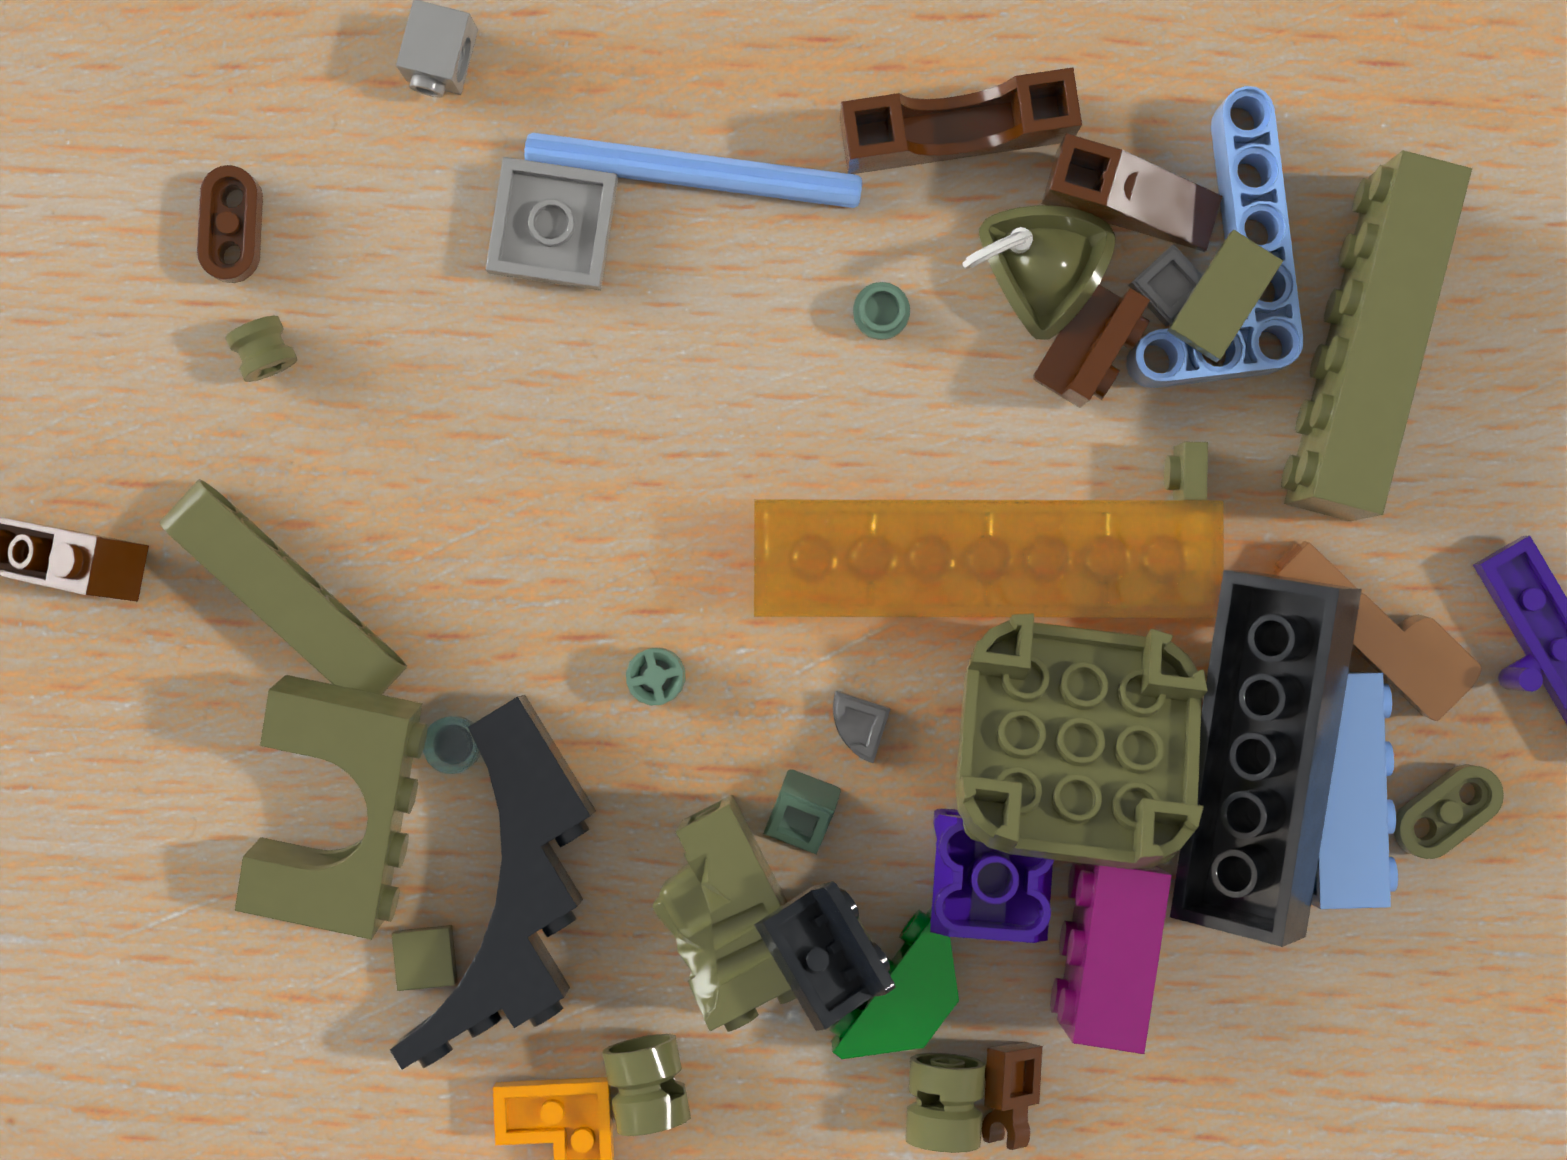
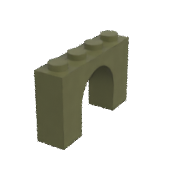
M285 675L268 690L260 746L323 759L347 772L357 783L364 796L368 815L367 828L362 840L349 847L337 850L315 849L260 837L243 856L235 911L372 940L384 921H392L396 912L400 891L399 887L391 886L394 867L401 868L409 841V834L401 832L404 813H411L418 789V779L410 778L413 758L419 759L421 757L427 737V724L419 723L423 703Z

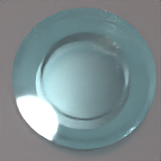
M448 716L431 724L427 729V737L423 749L427 762L437 771L446 774L460 773L472 767L481 755L468 729L474 723L461 716Z

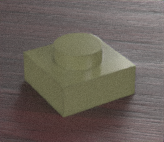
M1183 442L1174 446V455L1166 456L1164 484L1166 490H1173V503L1196 504L1207 500L1208 442Z

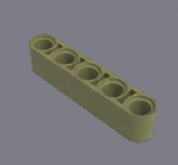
M198 479L159 522L162 528L333 685L382 695L407 668L405 662L386 643L228 499L205 481Z

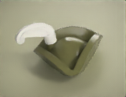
M1052 205L1019 207L1002 211L986 218L979 228V236L983 248L968 256L967 260L962 264L967 269L988 260L1003 293L1031 336L1035 339L1049 340L1058 334L1078 314L1096 290L1112 258L1115 247V234L1106 221L1082 210Z

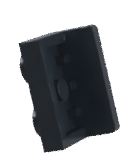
M834 881L810 887L754 924L816 1031L826 1030L871 997L886 995L896 988L894 981L888 973L890 971V964L885 953L876 943L869 940L857 920L859 918V911L854 900L845 890L839 888Z

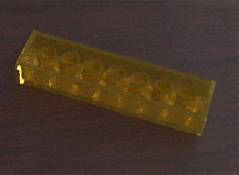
M754 499V617L1010 618L1011 615L1034 613V618H1216L1224 570V501Z

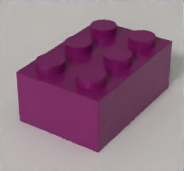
M1073 863L1071 866L1068 880V898L1075 899L1072 921L1064 920L1061 928L1059 954L1067 957L1063 979L1055 978L1053 982L1050 1010L1051 1013L1058 1014V1023L1074 1044L1145 1054L1172 876L1159 866L1141 869H1124L1084 863Z

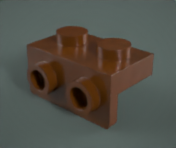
M1098 285L1083 308L1058 333L1035 371L1033 379L1079 408L1090 401L1093 395L1102 400L1120 372L1118 368L1112 365L1123 346L1132 350L1150 320L1142 316L1150 299L1131 288L1122 297H1119L1103 286Z

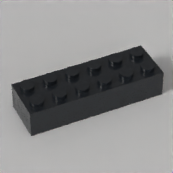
M1223 570L1206 680L1207 693L1204 695L1201 712L1198 805L1203 806L1198 828L1180 849L1170 918L1280 947L1306 937L1362 589L1253 571Z

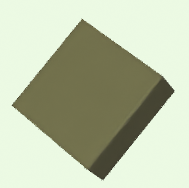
M452 925L398 930L392 933L397 991L453 986L458 982Z

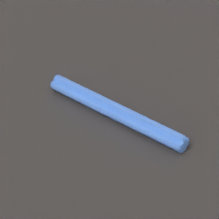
M533 132L528 134L524 148V158L528 161L615 173L619 178L848 208L858 207L861 198L862 178L855 174Z

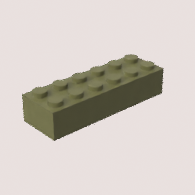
M1402 150L1386 164L1380 165L1368 179L1363 178L1361 180L1352 207L1353 212L1359 213L1354 234L1349 233L1346 236L1338 260V266L1345 268L1340 290L1334 289L1332 291L1324 313V322L1331 323L1326 344H1320L1317 347L1310 367V377L1316 379L1311 400H1304L1296 421L1295 431L1302 434L1297 456L1290 455L1282 474L1281 487L1288 490L1284 504L1347 521L1383 515L1473 168Z

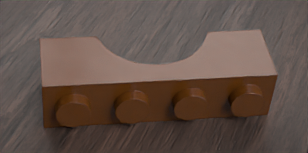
M1073 67L1017 75L995 87L966 95L918 99L896 93L842 101L840 109V126L848 174L1060 144L1066 133L1076 136L1082 126Z

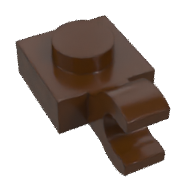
M1020 1042L987 1048L984 1106L994 1110L986 1115L982 1123L984 1142L992 1143L1004 1140L1006 1129L1007 1149L1015 1150L1028 1146L1030 1140L1028 1106L1036 1105L1040 1102L1043 1046Z

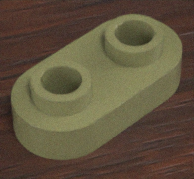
M1464 764L1452 768L1398 811L1394 831L1397 843L1407 853L1420 858L1435 859L1445 855L1499 812L1504 799L1500 780L1492 771L1484 767ZM1471 783L1475 790L1474 797L1470 802L1463 803L1459 795L1460 789L1464 784ZM1425 817L1429 822L1430 829L1426 836L1418 838L1414 833V825L1417 820Z

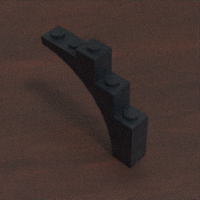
M526 695L517 696L468 727L488 768L499 810L502 860L496 903L481 947L458 987L435 1013L400 1038L390 1049L401 1070L417 1060L422 1068L438 1061L453 1050L449 1043L451 1039L466 1030L474 1038L501 1021L502 1017L498 1012L500 1009L504 1011L513 1028L527 1020H530L533 1027H536L563 1009L560 1000L565 997L570 989L569 984L537 931L542 929L546 937H549L577 919L572 910L578 907L583 898L549 844V841L555 839L561 848L589 830L584 820L595 813L596 810Z

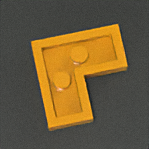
M607 1077L496 1082L494 1084L495 1146L553 1143L554 1160H614L611 1085H608Z

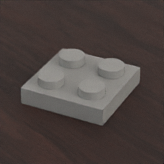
M503 157L485 270L489 274L601 291L618 184L617 174Z

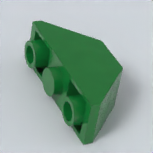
M932 907L926 914L919 909L910 918L899 935V938L905 943L892 960L887 958L890 964V971L888 973L894 981L896 988L886 995L871 997L830 1027V1031L835 1034L831 1040L832 1052L840 1059L924 1048L959 1002L951 940L948 936L930 932Z

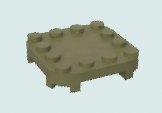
M1034 613L1011 615L1010 620L989 629L982 639L977 641L964 677L955 791L957 808L963 820L965 833L971 839L982 842L987 847L1013 855L1124 869L1153 868L1159 864L1169 862L1198 828L1203 806L1198 805L1201 699L1207 693L1204 669L1198 671L1189 655L1171 642L1173 635L1152 628L1145 637L1034 622Z

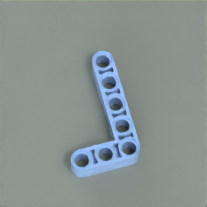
M1244 86L1235 89L1227 96L1211 119V135L1218 191L1222 195L1220 207L1224 239L1227 238L1232 230H1236L1247 237L1244 230L1247 220H1256L1264 225L1268 233V241L1265 245L1259 246L1283 260L1271 280L1275 289V298L1272 302L1258 300L1226 350L1225 362L1221 367L1207 363L1201 352L1167 331L1168 328L1149 332L1129 351L1126 362L1129 376L1135 383L1145 388H1161L1268 375L1293 363L1303 349V331L1275 108L1272 99L1267 93L1257 87ZM1242 108L1248 111L1253 118L1254 129L1242 130L1236 127L1230 116L1231 109ZM1249 164L1255 167L1261 177L1260 187H1249L1243 184L1237 173L1238 165ZM1262 332H1270L1280 340L1282 354L1278 360L1270 359L1261 352L1259 337ZM1147 346H1158L1167 353L1169 368L1166 373H1155L1146 366L1144 350Z

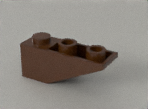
M1066 133L1057 149L1041 204L1082 210L1101 218L1108 224L1205 252L1208 248L1222 195L1122 149Z
M0 517V576L84 595L138 602L149 545Z

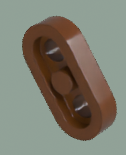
M233 165L220 166L209 172L201 184L199 198L198 260L208 274L226 283H238L249 278L258 267L261 250L262 189L257 180L247 171ZM234 190H241L243 193L242 202L236 207H228L226 200L229 193ZM231 246H238L240 249L239 259L233 264H226L224 261L225 251Z

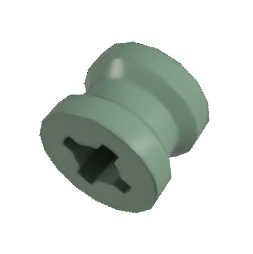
M650 648L637 653L630 661L626 671V684L631 694L639 702L650 706L663 705L675 699L682 691L686 681L685 667L681 659L672 651L664 648Z

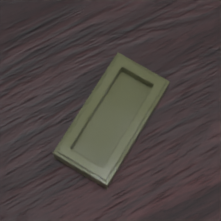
M1232 230L1167 331L1213 361H1219L1281 266L1283 260L1236 230Z

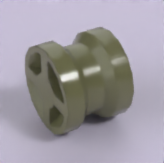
M273 315L255 319L235 328L225 337L230 350L237 352L242 360L239 369L245 382L268 378L286 370L297 362L298 359L293 347L285 345L281 337L284 328L279 316Z

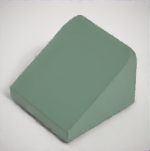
M788 770L763 834L817 855L834 815L841 793L840 788L796 770Z

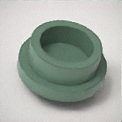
M876 282L866 286L857 295L853 306V318L858 329L866 336L876 340H887L897 336L906 327L910 317V304L907 296L899 287L887 282Z

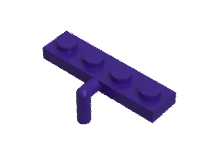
M1521 536L1473 564L1526 655L1502 669L1498 675V681L1507 690L1529 692L1538 690L1543 684L1567 724V597L1531 536Z

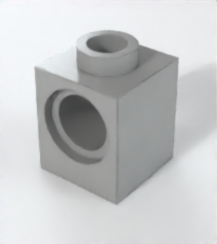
M413 0L396 67L406 81L410 82L409 87L412 90L437 98H442L444 91L462 94L478 33V28L470 13L421 0Z

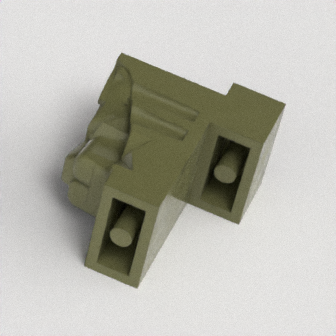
M733 795L681 821L676 834L686 851L684 856L688 864L665 881L659 896L653 904V909L658 918L675 936L678 953L691 970L688 983L709 1031L724 1025L727 1032H730L748 1024L758 1017L757 1007L776 997L780 1004L796 999L794 992L754 925L786 904L787 900ZM859 917L857 920L859 921V923H860V925L862 926L864 932L866 933L867 937H868L869 940L871 941V939H870V937H869V935H868V933H867V931H866V929H865V927H864V925H863V923H862V921H861V919H860V917Z

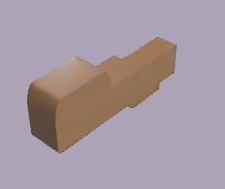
M1303 541L1300 545L1294 544L1275 563L1277 568L1273 572L1278 576L1356 588L1310 542ZM1361 592L1352 648L1378 673H1383V678L1421 715L1433 721L1440 720L1474 686L1481 674L1482 668L1480 663L1433 618L1418 614L1405 619L1397 625L1367 595Z

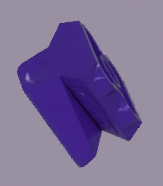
M935 810L933 824L937 842L930 932L948 937L1026 943L1048 941L1054 860L1013 855L987 847L984 843L971 839L965 833L963 820L958 810Z

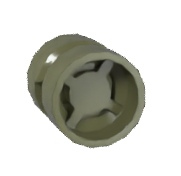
M655 1034L637 1037L616 1043L603 1050L602 1054L608 1085L618 1088L619 1091L612 1098L618 1134L622 1136H638L662 1132L682 1125L691 1119L685 1084L675 1080V1075L682 1070L676 1035Z
M923 1053L910 1057L908 1090L909 1093L916 1097V1102L907 1106L905 1139L908 1144L924 1150L949 1153L970 1152L980 1148L982 1113L974 1106V1102L984 1097L985 1063L983 1061L968 1056L947 1053Z

